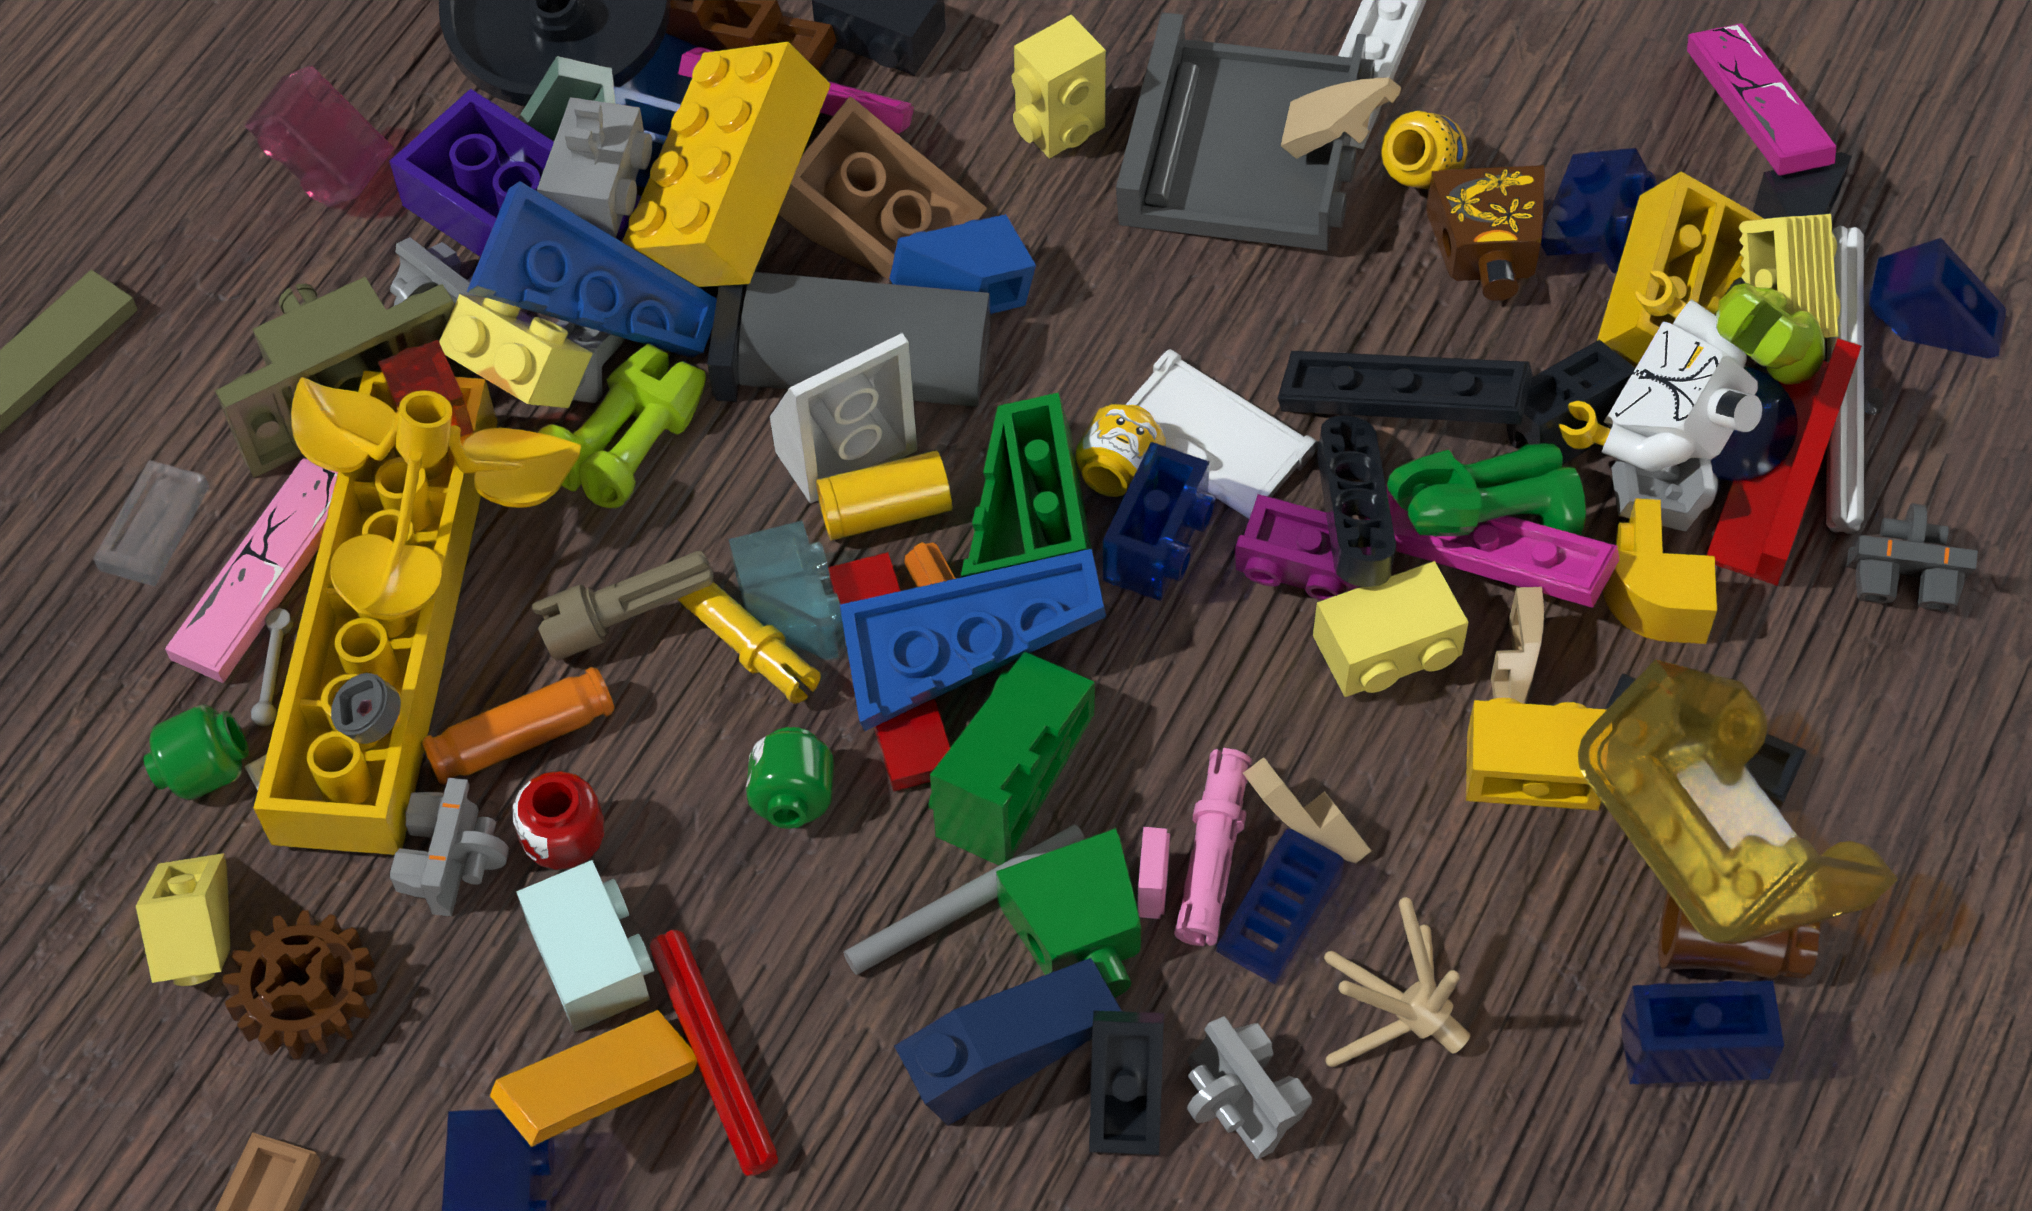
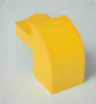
M1635 498L1629 522H1619L1616 546L1618 547L1619 562L1603 589L1607 606L1624 626L1643 637L1664 642L1706 644L1717 613L1715 556L1663 553L1661 500Z

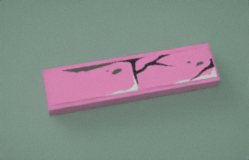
M303 457L166 646L165 650L171 661L221 683L226 681L265 626L266 615L270 611L277 609L318 551L338 472L319 467Z

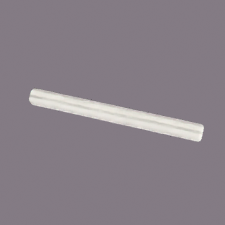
M1838 226L1832 230V233L1837 242L1834 272L1836 294L1839 297L1841 309L1837 319L1838 337L1827 338V362L1830 361L1837 338L1861 345L1862 347L1827 445L1826 524L1833 532L1852 534L1859 531L1860 524L1864 520V235L1857 227L1847 229L1844 226Z

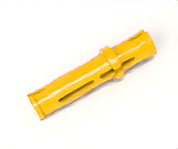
M713 582L708 587L677 599L740 654L739 662L749 672L764 675L786 695V698L791 703L797 704L808 698L807 694L799 688L800 684L793 677L799 679L812 692L817 688L821 678L820 672L813 666H810L785 644L786 639L783 633L773 625L764 626L716 583Z

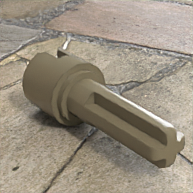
M696 551L595 592L590 587L585 588L582 584H579L532 603V609L536 614L543 616L544 620L538 628L553 659L559 661L604 643L605 635L609 634L608 627L710 586L713 583V571L703 552Z

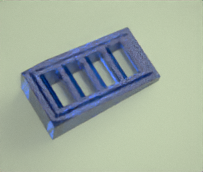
M1287 828L1273 848L1217 945L1216 952L1269 982L1276 984L1342 881L1344 868L1342 856L1295 830ZM1277 884H1280L1304 897L1305 901L1303 904H1300L1274 890ZM1264 907L1290 921L1291 925L1287 929L1260 914L1259 911ZM1248 928L1278 944L1279 946L1275 953L1244 937Z

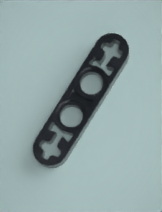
M1348 415L1334 416L1322 423L1317 453L1334 569L1341 579L1350 584L1362 587L1378 586L1386 583L1391 577L1396 541L1377 434L1374 427L1366 420ZM1345 446H1349L1350 451L1344 452ZM1343 478L1357 479L1363 482H1352ZM1348 516H1363L1371 520L1353 519ZM1367 547V555L1362 554L1360 548Z

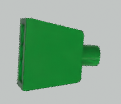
M1116 829L996 871L999 906L1045 975L1091 958L1114 998L1122 995L1130 988L1131 981L1122 961L1134 957L1140 952L1141 923L1120 838Z

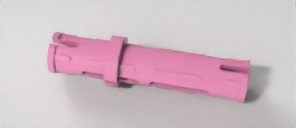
M1223 748L1222 752L1215 749L1210 753L1205 791L1203 792L1202 800H1199L1194 807L1193 821L1197 823L1193 850L1191 851L1181 910H1179L1177 925L1174 931L1177 939L1190 945L1204 946L1207 943L1209 946L1217 943L1219 920L1232 863L1234 843L1236 842L1237 833L1244 830L1247 813L1245 810H1242L1248 780L1243 773L1251 767L1252 759L1244 752L1235 749Z

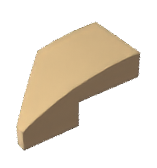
M1389 77L1362 79L1326 87L1290 102L1281 147L1298 159L1339 138L1343 132H1346L1361 144L1370 132L1367 129L1370 114L1375 108L1389 101L1393 103L1399 96L1401 87Z
M1542 587L1516 588L1509 618L1513 650L1496 651L1491 673L1493 699L1512 698L1522 704H1526L1543 633L1544 603Z
M1264 757L1243 773L1270 809L1293 831L1310 843L1332 855L1357 863L1371 852V849L1325 791L1303 807Z

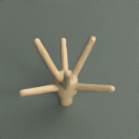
M1407 897L1400 899L1399 908L1419 981L1410 986L1404 993L1334 951H1328L1324 956L1325 961L1329 965L1363 985L1360 986L1349 981H1342L1338 988L1342 994L1393 1013L1399 1018V1020L1330 1053L1326 1057V1064L1330 1067H1336L1411 1030L1422 1039L1432 1035L1452 1054L1458 1052L1470 1038V1033L1450 1015L1454 1005L1448 998L1460 980L1459 973L1455 970L1449 971L1438 987H1436L1431 928L1425 924L1419 926L1413 903Z

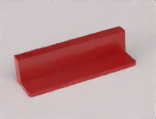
M1837 338L1830 361H1823L1820 370L1811 379L1800 384L1786 385L1774 380L1772 376L1770 377L1761 402V419L1758 425L1751 430L1706 555L1715 556L1716 566L1778 586L1857 362L1861 345Z

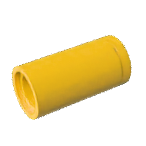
M937 450L816 480L819 504L830 540L952 511L950 488L942 459Z

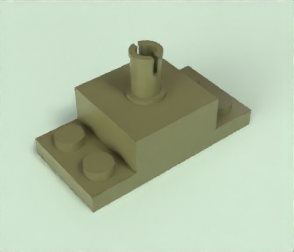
M363 277L320 298L317 297V292L311 285L297 284L296 288L304 300L302 305L299 304L290 288L287 289L279 299V307L284 314L252 329L266 367L253 373L241 375L233 382L215 390L242 458L253 478L303 455L294 439L291 424L294 393L302 377L326 387L358 392L363 371L466 377L474 372L436 350L454 308V302L443 284L423 293L412 295L402 303L386 310L367 278Z

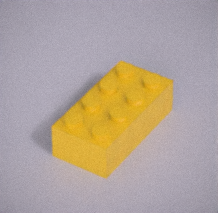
M789 42L703 53L693 69L692 80L680 108L672 118L671 129L659 157L651 167L650 178L637 208L630 216L629 227L622 242L697 287L750 284L831 84Z

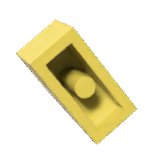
M225 854L159 863L136 904L152 983L173 980L177 986H191L203 983L213 978L216 972H221L230 951L228 880Z

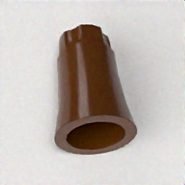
M1677 874L1670 884L1663 907L1658 940L1659 964L1662 969H1708L1746 973L1768 978H1775L1779 974L1791 978L1805 979L1807 975H1811L1816 963L1820 920L1817 915L1809 912L1788 910L1786 904L1755 899L1721 890Z

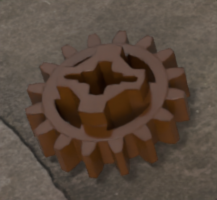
M309 910L301 911L297 925L287 926L285 920L280 915L273 917V933L265 936L262 932L253 929L248 934L255 947L250 952L244 950H234L231 957L240 972L227 974L223 977V983L232 996L225 1001L226 1008L233 1020L239 1021L237 1026L243 1037L248 1042L258 1038L264 1052L272 1056L282 1043H285L292 1059H300L304 1046L308 1043H314L321 1054L328 1053V1036L336 1032L340 1037L349 1040L353 1037V1033L347 1023L351 1016L357 1018L369 1017L371 1012L365 999L361 996L377 993L378 986L372 973L369 972L376 966L368 948H361L363 943L358 932L353 927L342 932L336 916L332 914L324 918L319 926L315 925ZM265 974V980L262 983H260ZM340 984H342L341 989L335 998L336 988Z

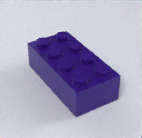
M470 89L389 162L402 206L481 257L508 189L516 183L522 182L537 191L554 141ZM636 194V202L633 211L637 208L638 203L641 199V196H639L638 194ZM623 215L616 239L621 242L629 227L630 216Z

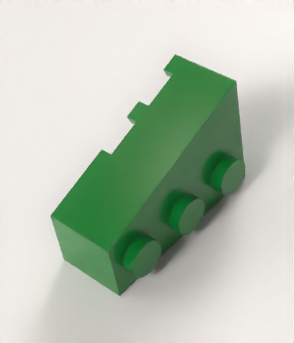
M1059 392L997 407L983 471L986 480L980 507L975 508L972 521L974 535L969 558L964 559L961 578L1092 549L1078 467L1075 460L1072 433Z
M1025 651L1010 671L1004 670L996 681L991 696L930 774L932 793L929 799V808L933 810L936 838L998 866L1012 859L1094 716L1095 682Z

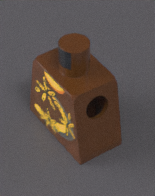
M1544 165L1432 171L1426 211L1451 278L1456 281L1481 280L1484 297L1493 301H1501L1513 297L1518 292L1517 278H1529L1535 274L1542 239L1545 184Z

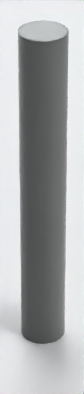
M1182 62L1177 68L1144 199L1148 206L1164 208L1168 203L1200 74L1199 67L1191 62Z

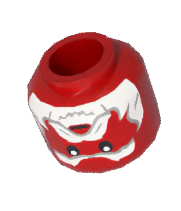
M564 771L543 773L531 779L519 791L514 802L513 824L520 844L526 855L541 867L553 870L572 869L587 862L599 850L605 834L604 817L598 797L592 786L578 775Z

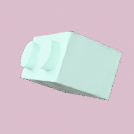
M593 860L516 891L528 926L574 1032L650 1000L643 976L653 972L654 968L639 933L629 938L626 937L619 921L629 916L623 896L614 878L602 883Z

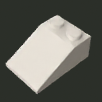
M903 333L790 387L771 414L770 421L775 452L810 504L819 500L816 489V480L899 460L917 451L909 342Z

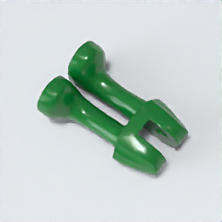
M1528 444L1518 451L1471 464L1460 463L1454 458L1451 451L1444 450L1399 466L1392 472L1387 482L1388 491L1398 505L1408 511V518L1419 535H1469L1480 522L1514 514L1536 515L1538 524L1576 535H1581L1585 524V495L1580 477L1575 468L1562 467V453L1560 448L1554 444Z

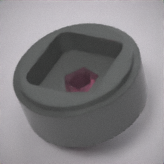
M363 673L349 679L337 692L331 708L332 722L339 732L357 743L368 744L384 737L398 719L401 708L399 693L394 686L375 674Z

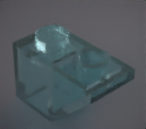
M803 521L728 539L734 573L745 610L764 626H775L783 633L786 642L825 660L839 657L836 632L844 630L840 601L837 593L825 596L821 580L830 578L825 553L821 542L809 544Z

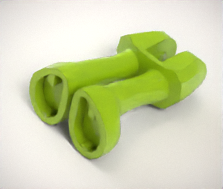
M1748 283L1733 286L1719 300L1716 312V328L1720 336L1746 353L1761 366H1766L1769 374L1778 382L1786 385L1800 384L1811 379L1820 370L1825 358V339L1819 322L1810 312L1801 310L1792 315L1786 313L1787 299L1782 292L1772 288L1754 287Z
M652 344L645 345L630 356L607 379L609 392L597 410L581 428L571 433L566 428L551 424L541 428L538 432L581 445L580 456L568 473L562 486L570 491H576L582 484L588 499L604 508H618L624 505L635 488L636 482L633 475L658 436L665 429L678 435L684 432L690 423L703 394L706 381L705 372L683 361L674 365L667 372L669 366L667 353ZM631 415L637 418L614 448L610 452L603 451L624 422Z

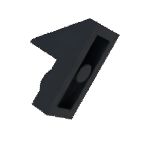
M1093 1011L1089 1152L1159 1155L1164 1013Z

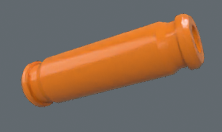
M590 667L585 670L586 674L579 677L564 678L452 725L441 735L433 738L431 735L424 737L422 745L438 783L446 785L448 778L473 774L590 724L595 717L602 714L605 717L612 715L615 707L599 670Z

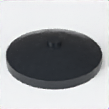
M439 0L441 29L449 52L461 72L473 84L491 96L519 106L527 105L557 56L612 68L613 85L620 88L634 78L652 59L665 36L670 16V0Z

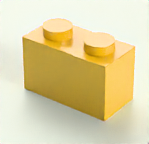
M1495 698L1489 701L1474 700L1467 731L1466 801L1599 810L1608 780L1607 709L1587 708L1575 702H1564L1551 706L1522 704L1512 698Z

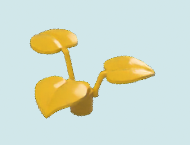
M302 377L297 384L292 402L291 424L294 439L301 453L315 465L336 472H352L361 468L369 456L375 460H384L395 444L397 451L408 464L394 542L386 537L375 534L355 536L343 542L336 549L331 561L330 576L337 593L357 613L365 614L375 619H397L409 616L425 607L435 597L440 587L442 566L439 556L427 547L406 545L420 468H429L436 465L447 454L449 446L459 470L467 474L475 473L474 486L482 497L503 506L524 508L543 503L557 492L578 460L581 445L542 433L510 428H490L477 431L468 436L462 446L460 441L461 428L456 425L451 426L452 406L444 396L432 391H415L406 395L400 402L399 412L395 413L388 404L370 395L326 387Z

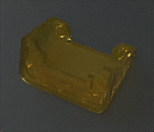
M1655 659L1587 730L1579 745L1578 764L1584 778L1698 933L1705 939L1717 943L1734 945L1750 942L1862 910L1874 903L1898 880L1879 854L1868 845L1853 841L1840 842L1827 849L1822 855H1819L1807 839L1798 837L1744 767L1764 743L1768 728L1767 717L1761 705L1743 682Z

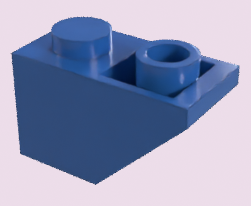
M1005 214L983 220H970L964 224L933 231L916 232L910 236L898 238L889 279L894 285L989 293L990 314L1026 305L1036 264Z

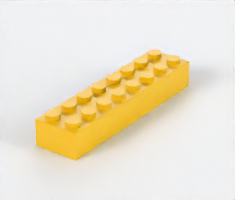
M363 371L358 392L385 402L395 413L399 412L401 400L412 392L432 391L444 396L452 406L451 426L456 425L461 428L460 441L462 446L465 439L473 433L484 429L496 428L498 421L486 379ZM395 444L384 460H375L369 456L366 463L358 470L338 472L253 807L271 845L395 855L399 848L403 849L407 831L406 812L411 793H415L424 754L422 741L424 737L428 736L481 498V495L474 486L475 473L467 474L459 470L449 446L447 454L436 465L429 468H420L406 545L427 547L439 556L442 566L440 587L435 597L425 607L402 618L375 619L365 614L357 613L335 590L331 581L330 566L336 549L343 542L355 536L375 534L386 537L394 542L408 464L397 451ZM363 673L375 674L394 686L401 700L400 713L392 729L381 739L368 744L357 743L339 732L331 718L333 700L339 689L349 679ZM369 706L366 714L372 710V706Z

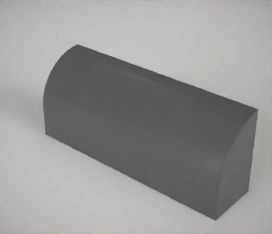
M754 272L751 282L747 286L741 317L738 351L740 385L789 389L812 376L903 333L909 342L913 401L978 407L991 332L989 293Z

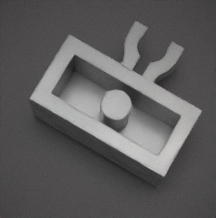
M570 97L537 188V192L614 238L617 236L623 215L630 216L633 212L637 193L635 180L639 169H647L651 159L652 137L651 134L644 133L640 107Z

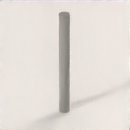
M1075 824L845 950L843 953L848 965L854 974L858 975L997 898L996 871L1085 839L1082 831Z

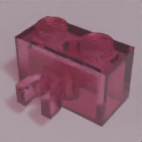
M312 65L283 76L244 125L258 139L260 148L268 156L282 162L300 180L303 190L310 197L324 203L327 207L357 198L394 149Z

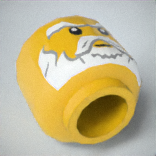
M1111 404L1100 408L1091 419L1076 447L1075 460L1084 481L1096 492L1110 497L1130 495L1140 492L1149 483L1165 453L1166 438L1160 425L1146 409L1137 405Z

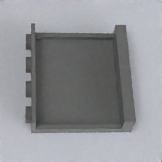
M1162 12L1116 185L1119 225L1327 251L1332 227H1343L1347 193L1340 192L1342 182L1352 183L1356 164V147H1349L1351 137L1346 132H1343L1339 138L1296 159L1281 147V142L1291 101L1333 85L1374 78L1375 60L1365 59L1366 35L1357 34L1352 58L1185 39L1184 15ZM1182 62H1191L1199 67L1200 74L1168 203L1164 208L1148 206L1144 199L1177 68Z

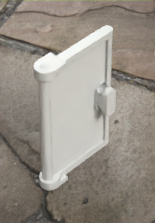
M1171 349L1167 350L1153 365L1154 373L1126 404L1137 405L1146 409L1160 425L1166 438L1165 453L1160 463L1250 519L1257 495L1260 494L1272 498L1296 468L1300 471L1303 469L1319 446V441L1296 432L1181 360V355ZM1195 466H1206L1203 470L1195 469Z

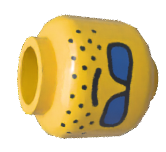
M1418 110L1405 113L1393 121L1383 136L1381 146L1383 165L1389 175L1402 185L1429 189L1432 171L1463 169L1468 153L1466 137L1457 123L1447 116Z

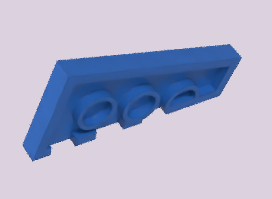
M518 182L508 189L466 291L645 345L652 344L659 349L690 358L703 353L713 327L717 298L522 182Z
M1092 549L840 604L860 724L864 731L869 730L1020 658L1024 651L1031 653L1107 617Z

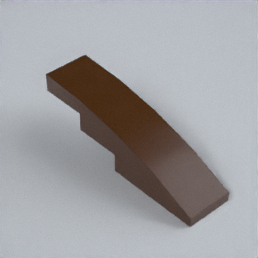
M670 0V16L666 33L698 47L721 51L789 42L818 71L837 42L832 25L783 16L777 0Z

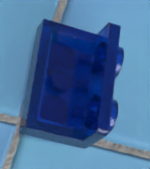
M1636 148L1572 155L1542 229L1541 246L1547 256L1601 252L1613 274L1617 273L1639 196L1657 186L1654 174L1648 171Z

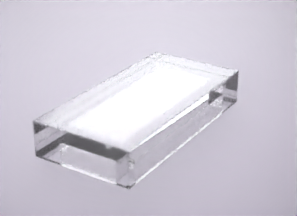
M149 460L93 558L98 570L156 586L209 489L205 475Z

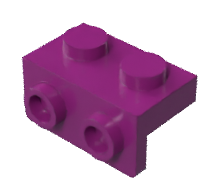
M1260 494L1257 495L1245 534L1239 536L1235 547L1237 571L1244 572L1247 578L1261 585L1278 586L1280 583L1305 589L1308 595L1319 601L1362 587L1344 581L1337 575L1334 569L1326 512ZM1367 547L1360 548L1362 554L1367 555Z

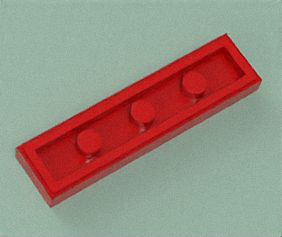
M888 552L827 567L829 582L841 621L840 604L900 591ZM935 698L874 727L893 792L931 782V772L950 749Z

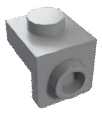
M1689 458L1679 466L1674 465L1659 471H1646L1618 459L1611 468L1618 516L1629 519L1635 498L1661 500L1662 526L1687 531L1703 509L1711 506L1717 493L1718 481L1712 471L1711 459Z

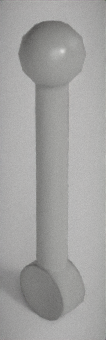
M281 608L270 611L265 618L266 626L271 634L260 700L251 710L253 722L263 727L272 724L277 716L276 708L272 705L283 635L289 633L293 627V621L289 612Z

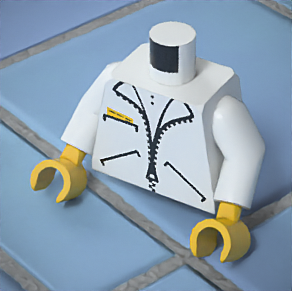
M1651 271L1649 273L1659 285L1666 288L1664 295L1657 300H1648L1640 292L1635 291L1636 297L1649 314L1654 316L1669 314L1675 318L1673 324L1664 321L1604 421L1610 428L1598 424L1594 409L1582 401L1569 403L1568 409L1576 419L1587 421V425L1577 430L1559 424L1564 440L1573 448L1584 449L1597 443L1604 446L1602 449L1604 454L1646 471H1659L1686 462L1689 458L1713 459L1721 453L1734 430L1749 432L1758 425L1762 416V404L1759 398L1755 396L1758 390L1757 380L1744 369L1747 360L1746 353L1720 336L1716 328V316L1692 299L1688 303L1678 298L1679 294L1675 285L1665 273Z

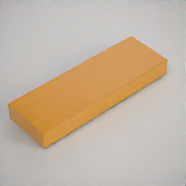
M656 1010L496 1079L490 1097L532 1147L692 1074L698 1061L692 1048L659 1010Z

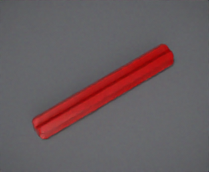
M671 930L665 934L658 935L650 942L653 959L689 1045L698 1061L697 1064L742 1172L747 1176H756L764 1171H768L778 1163L777 1151L685 935L680 930Z

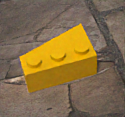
M1682 171L1640 195L1597 341L1601 340L1636 368L1663 321L1673 324L1675 321L1674 317L1669 314L1664 316L1649 314L1636 297L1635 291L1640 292L1648 300H1657L1664 295L1666 288L1659 285L1649 274L1651 271L1665 273L1675 285L1679 294L1678 298L1688 303L1692 299L1715 315L1718 310L1719 300L1722 299L1732 283L1745 272L1741 266L1744 257L1740 254L1743 245L1739 241L1743 233L1738 227L1743 221L1761 220L1764 218Z

